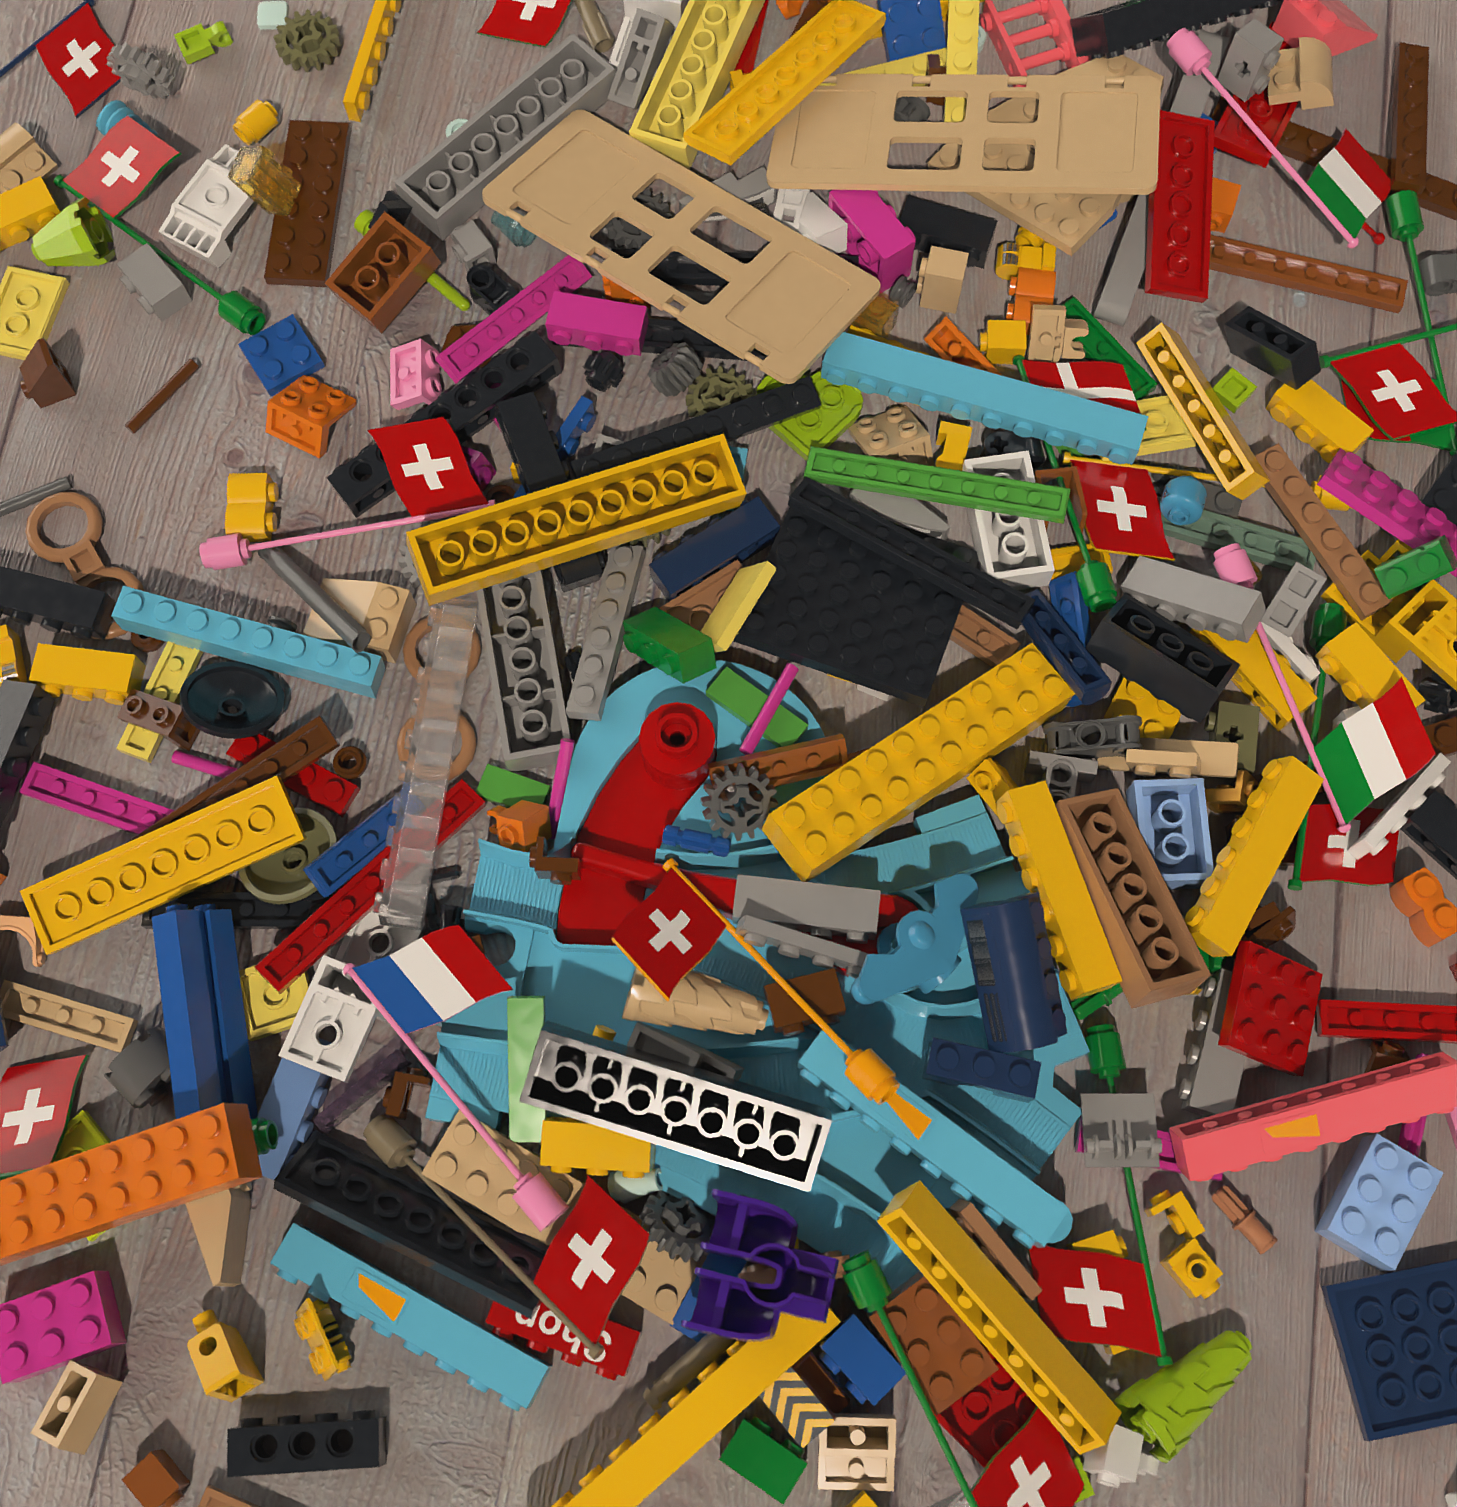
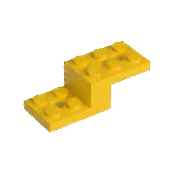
M1367 550L1361 557L1377 578L1374 568L1383 562ZM1431 580L1418 593L1411 589L1391 598L1393 601L1389 606L1362 621L1334 583L1320 596L1327 603H1336L1343 606L1348 617L1347 621L1351 624L1357 622L1392 661L1397 663L1411 650L1457 691V653L1453 648V642L1457 641V599L1438 582Z

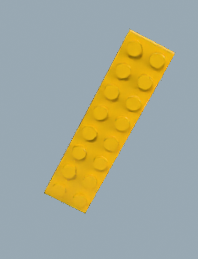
M833 0L829 2L683 133L684 141L689 146L732 165L877 33L886 22V13L855 0Z
M275 776L21 890L20 893L46 955H52L307 840V837L281 777Z

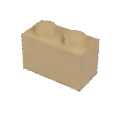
M931 246L929 258L922 257L916 289V293L921 294L919 307L956 314L969 253Z
M70 1360L31 1434L57 1449L85 1455L123 1382L98 1368Z

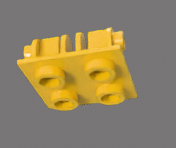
M310 1297L307 1298L296 1312L297 1318L294 1319V1325L302 1341L307 1339L312 1353L308 1357L316 1375L322 1374L325 1382L336 1372L339 1374L351 1368L349 1360L352 1357L345 1341L333 1347L330 1346L342 1339V1334L331 1339L326 1337V1334L339 1328L338 1324H334L323 1329L324 1326L335 1321L329 1303L325 1304L320 1299L311 1302Z

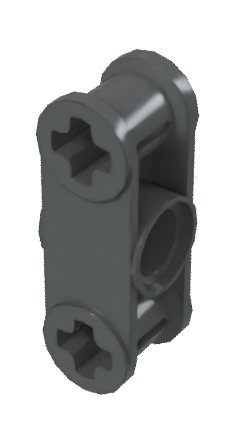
M1122 715L1107 719L1045 724L1043 726V733L1047 734L1048 751L1046 753L1081 759L1113 756L1126 757L1127 749L1144 750V746L1140 744L1139 733L1142 718L1136 715ZM1091 734L1101 735V739L1096 744H1085L1087 737Z

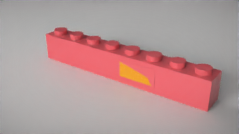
M1439 1052L1169 1127L1177 1168L1190 1181H1207L1213 1178L1215 1174L1226 1171H1242L1248 1168V1165L1262 1161H1278L1283 1155L1297 1151L1310 1152L1315 1150L1317 1146L1330 1142H1346L1352 1136L1365 1132H1381L1387 1126L1397 1123H1413L1418 1121L1420 1117L1429 1114L1449 1113L1454 1110V1107H1457V1060L1444 1052Z

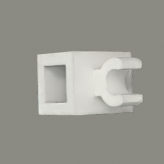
M1116 1424L1106 1445L1086 1452L1083 1470L1096 1475V1482L1105 1486L1119 1488L1121 1482H1136L1137 1474L1145 1476L1146 1473L1157 1476L1159 1460L1152 1456L1141 1454L1144 1435Z

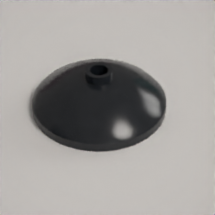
M218 662L199 668L185 680L180 691V707L186 719L197 729L207 734L227 739L247 738L263 733L276 724L283 713L284 692L279 682L270 673L257 666L242 662Z

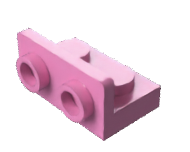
M422 339L390 349V405L397 410L423 402L430 405L437 400L442 392L440 364L435 360L439 355V351Z

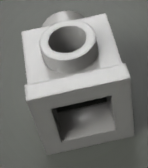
M473 220L465 225L456 227L451 232V238L455 243L452 250L461 264L465 263L467 272L475 265L481 264L492 267L497 264L492 245Z

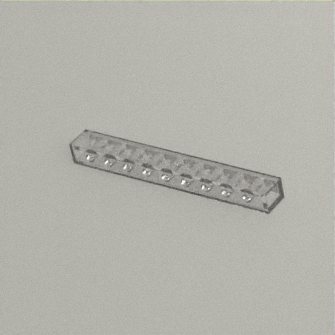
M452 598L437 603L436 607L430 606L428 626H432L431 637H424L422 656L427 657L425 667L418 668L416 687H421L419 698H413L410 718H415L413 730L407 729L404 749L409 750L408 760L401 761L398 781L403 782L402 792L395 793L392 813L397 814L395 826L389 825L386 838V846L391 847L389 859L383 858L380 869V879L385 880L383 893L376 892L373 913L379 914L380 925L421 931L423 929L476 631L478 601Z

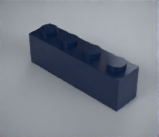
M758 496L751 501L744 500L739 507L734 508L733 512L724 518L717 517L706 526V529L700 533L686 536L681 540L679 546L669 552L663 551L656 555L652 563L649 564L651 578L669 602L737 559L742 563L773 544L780 525Z

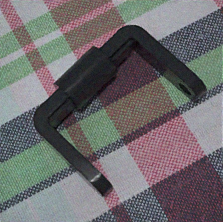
M459 871L425 877L421 882L423 895L420 896L423 917H427L432 931L438 930V924L435 917L437 915L434 894L431 893L430 884L457 879L460 877ZM460 919V927H464L465 919Z

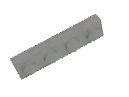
M745 915L738 920L735 934L744 936L743 941L747 944L764 947L766 943L778 947V953L784 956L799 958L800 954L813 958L812 964L822 968L832 969L835 965L847 969L846 974L854 978L859 977L868 953L749 915Z

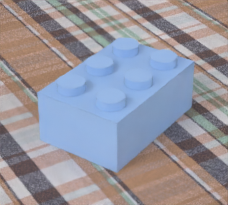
M1203 778L1134 780L1126 791L1127 807L1168 889H1200L1203 882L1211 876L1214 870Z
M1377 1133L1362 1137L1315 1232L1379 1271L1396 1270L1443 1172Z

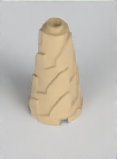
M635 967L622 1019L666 1027L677 1025L701 1031L711 1029L732 1034L744 1035L747 1033L754 1035L756 1030H764L769 1010L764 1009L763 1001L757 1000L755 996L721 983L722 980L695 970H691L679 982L669 1001H667Z

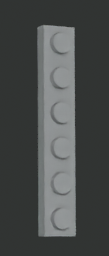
M617 545L610 549L566 707V713L569 718L601 721L625 633L622 621L629 618L646 554L643 546Z

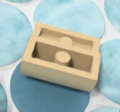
M1300 37L1298 48L1279 50L1281 56L1268 75L1270 77L1268 84L1269 105L1301 101V110L1334 106L1332 53L1330 48L1316 38Z
M14 122L0 134V194L40 175L45 180L58 169L57 164L34 141L33 136L18 123Z
M833 1413L836 1416V1420L818 1435V1489L894 1491L896 1416L894 1414Z

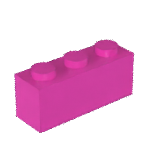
M554 291L545 325L548 339L559 345L574 344L584 346L593 351L603 349L615 351L623 356H641L649 321L647 306Z

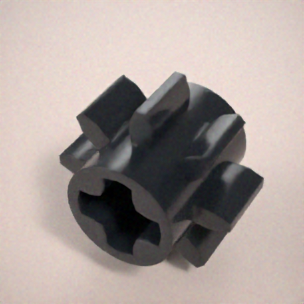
M606 351L597 353L596 357L589 355L583 366L586 370L584 372V375L587 376L586 382L599 391H606L610 386L617 388L624 376L621 374L620 360L615 355Z
M1433 672L1432 677H1426L1421 681L1418 692L1425 699L1424 710L1448 714L1449 708L1454 709L1457 707V691L1437 673Z

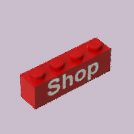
M493 1300L485 1323L494 1326L492 1333L509 1340L513 1339L514 1334L528 1339L526 1346L547 1354L548 1348H552L562 1352L561 1360L578 1367L582 1366L583 1361L597 1366L596 1374L616 1381L618 1375L623 1377L627 1375L642 1331L608 1319L598 1342L605 1349L596 1360H593L588 1355L590 1350L543 1302L532 1319H529Z

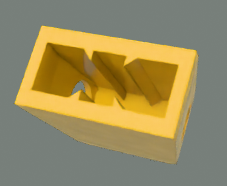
M212 1309L206 1310L193 1318L192 1322L198 1335L187 1342V1347L206 1395L233 1402L264 1382L247 1346L235 1327L219 1322Z

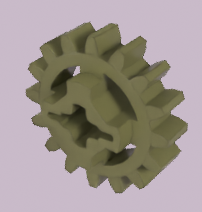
M306 9L303 16L296 11L294 12V19L291 20L285 17L286 25L277 26L279 34L274 35L276 50L279 57H282L286 66L292 64L295 71L300 66L304 67L306 73H309L311 66H315L319 71L321 70V63L324 62L330 65L329 57L338 56L336 48L341 47L337 26L336 24L333 25L331 17L323 18L321 11H318L314 16L311 15L310 9Z
M718 366L717 373H712L707 368L704 378L699 375L695 379V384L688 386V395H686L688 416L696 417L754 396L752 395V384H746V376L744 374L735 377L734 368H731L728 373H723L722 366Z

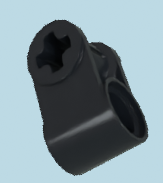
M475 265L467 272L466 278L471 299L486 311L488 315H491L519 293L512 285L506 283L486 265ZM481 283H487V285L483 287L477 286Z
M1013 431L990 433L984 442V449L980 454V457L1029 451L1032 468L1039 467L1045 462L1041 439L1020 437Z

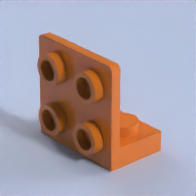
M302 375L268 400L265 432L317 458H321L327 453L329 427L356 406L357 400L341 390L334 389L318 381L314 377Z

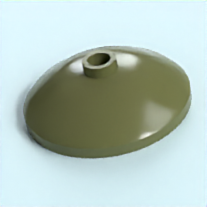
M294 808L307 840L238 870L242 883L252 895L267 903L287 904L304 899L317 890L303 871V868L338 841L334 827L320 813L307 808Z

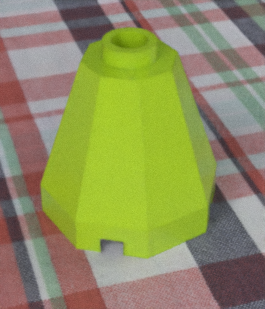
M86 197L68 205L32 237L33 243L31 248L36 259L42 261L47 266H99L109 262L116 256L115 249L108 251L107 242H113V237L100 210L96 206L89 208L86 204L90 201Z

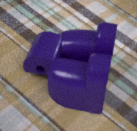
M713 1189L711 1195L717 1201L715 1224L710 1242H701L700 1248L706 1253L728 1258L736 1257L773 1267L777 1270V1275L773 1284H760L695 1267L694 1273L700 1279L697 1301L691 1320H682L681 1326L689 1330L709 1335L714 1334L729 1339L762 1342L775 1336L780 1313L826 1323L839 1260L795 1249L798 1223L787 1211L762 1200Z

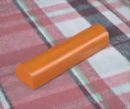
M947 316L924 338L941 359L1003 376Z

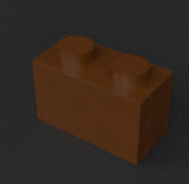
M835 968L785 980L829 1026L840 1023L839 1017L845 1016L846 1007ZM777 982L764 985V994L774 1033L783 1031L784 1037L804 1032V1026L815 1023Z

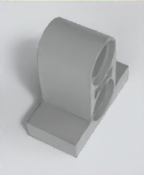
M1296 562L1267 605L1269 606L1261 622L1290 637L1327 578Z
M1030 750L1025 760L1024 773L1042 776L1041 781L1046 780L1053 801L1057 803L1059 800L1075 797L1077 782L1092 783L1097 775L1098 761ZM1060 771L1064 773L1067 777V782H1057L1052 777V772Z

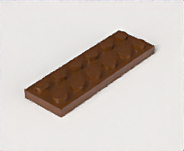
M289 120L264 274L267 284L327 287L324 283L330 276L351 137L349 123Z

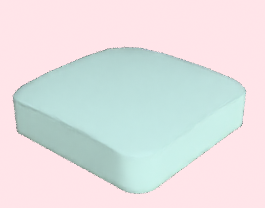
M260 2L257 12L259 29L276 30L278 25L285 26L284 18L288 17L289 11L287 2Z

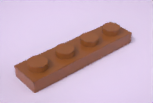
M841 733L712 762L707 765L711 785L715 784L712 777L713 773L722 777L725 775L724 766H728L734 772L737 769L738 763H742L745 772H748L752 766H755L759 771L758 777L765 773L770 779L767 785L776 787L829 775L848 763L849 760L845 737ZM748 783L750 791H759L755 785Z

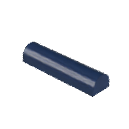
M1038 589L1026 593V595L1035 599V603L1022 622V627L1084 705H1090L1099 701L1110 690L1112 684L1110 678Z

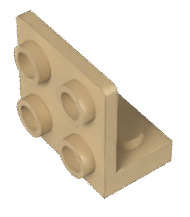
M907 406L893 407L885 413L860 419L848 428L849 434L867 456L934 466L930 434Z

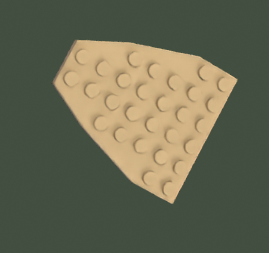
M1124 55L1106 59V56L1095 58L1056 74L1106 75L1105 77H1124L1125 75L1154 76L1161 82V92L1164 83L1162 75ZM1105 85V88H1124V85ZM1011 98L988 111L987 120L991 123H1034L1038 119L1039 100L1037 98ZM946 143L928 161V170L958 169L962 145ZM988 144L984 148L982 168L992 171H1030L1034 167L1035 146L1030 144ZM965 192L1070 256L1113 215L1122 196L1120 194Z

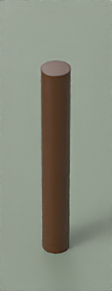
M189 359L124 426L131 433L135 434L199 368L197 363Z

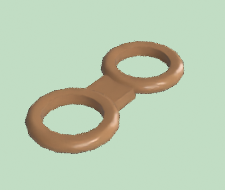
M59 492L47 496L33 508L27 518L25 531L29 546L43 559L54 563H64L76 585L94 588L97 584L106 581H118L127 587L144 591L142 583L133 573L120 567L105 566L95 548L101 537L103 520L99 508L90 498L77 492ZM63 506H75L82 509L86 513L88 525L87 531L81 540L67 548H52L44 544L41 537V527L47 515ZM114 622L111 623L105 639H113L129 631L122 630Z
M441 613L427 616L412 627L406 635L403 646L405 666L412 677L422 683L421 711L409 717L400 729L397 740L398 758L406 772L418 780L431 783L450 781L463 773L472 762L477 745L473 727L465 716L456 711L457 684L468 678L477 667L481 654L479 635L473 626L457 615ZM434 629H454L462 634L466 640L467 652L465 659L450 672H430L418 662L417 649L419 642L427 633ZM429 722H448L459 730L462 737V747L456 759L445 767L435 769L424 767L416 762L412 756L411 744L413 736L419 728Z

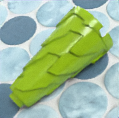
M1226 1330L1206 1344L1204 1342L1200 1343L1174 1362L1173 1365L1162 1367L1146 1380L1141 1378L1114 1400V1402L1118 1403L1116 1406L1122 1412L1120 1415L1121 1420L1129 1430L1144 1435L1143 1443L1147 1441L1155 1445L1149 1451L1152 1456L1163 1463H1168L1192 1439L1190 1435L1213 1412L1211 1408L1235 1384L1233 1380L1251 1361L1250 1350L1253 1348L1251 1342L1240 1331L1232 1332Z

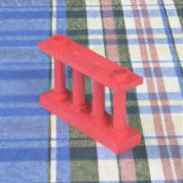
M985 0L983 14L980 15V24L985 32H988L1007 75L1027 76L1026 70L1058 60L1065 62L1068 70L1090 61L1089 56L1077 57L1070 22L1071 18L1062 0H1035L997 12L992 0ZM1036 13L1042 15L1046 23L1012 35H1008L1003 23ZM1048 36L1051 39L1053 38L1057 45V48L1022 59L1019 58L1014 48ZM1013 85V87H1026V85Z

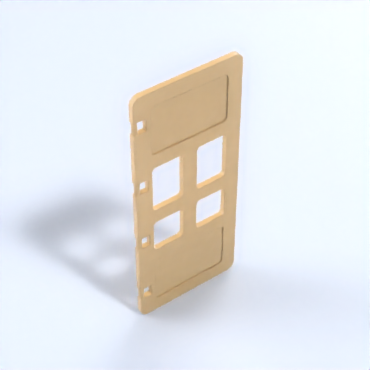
M913 74L829 75L822 83H836V86H817L775 125L766 173L767 184L775 189L1151 194L1156 190L1158 180L1161 82L1158 78L1148 75H1125L1124 77H1105L1106 75L1009 76L981 74H932L931 76H913ZM913 84H930V86H913ZM1008 85H1026V87H1008ZM1105 85H1124V88H1105ZM900 97H964L967 99L965 120L962 122H897L894 120L897 99ZM995 97L1037 98L1039 100L1038 119L1034 123H991L987 120L989 101ZM894 143L962 145L960 166L956 170L888 168L890 147ZM988 144L1035 146L1034 167L1030 171L984 170L982 168L984 148Z
M586 110L571 112L491 181L482 191L483 202L488 207L505 217L512 218L520 223V226L581 263L585 262L598 270V273L659 310L668 312L678 318L679 322L742 360L746 359L759 367V370L784 384L796 382L866 309L880 291L881 285L876 277ZM656 179H662L693 197L671 219L664 218L634 200ZM518 206L528 213L522 216L514 211V209ZM718 212L770 243L750 263L744 264L693 235L692 232L712 213ZM615 217L622 218L652 236L630 258L621 257L591 238ZM677 251L727 280L729 283L708 304L703 305L651 275L650 272L671 252ZM595 252L606 260L600 263L590 256ZM675 300L685 306V308L680 311L670 305V303ZM755 348L767 355V357L762 360L752 354L751 351Z

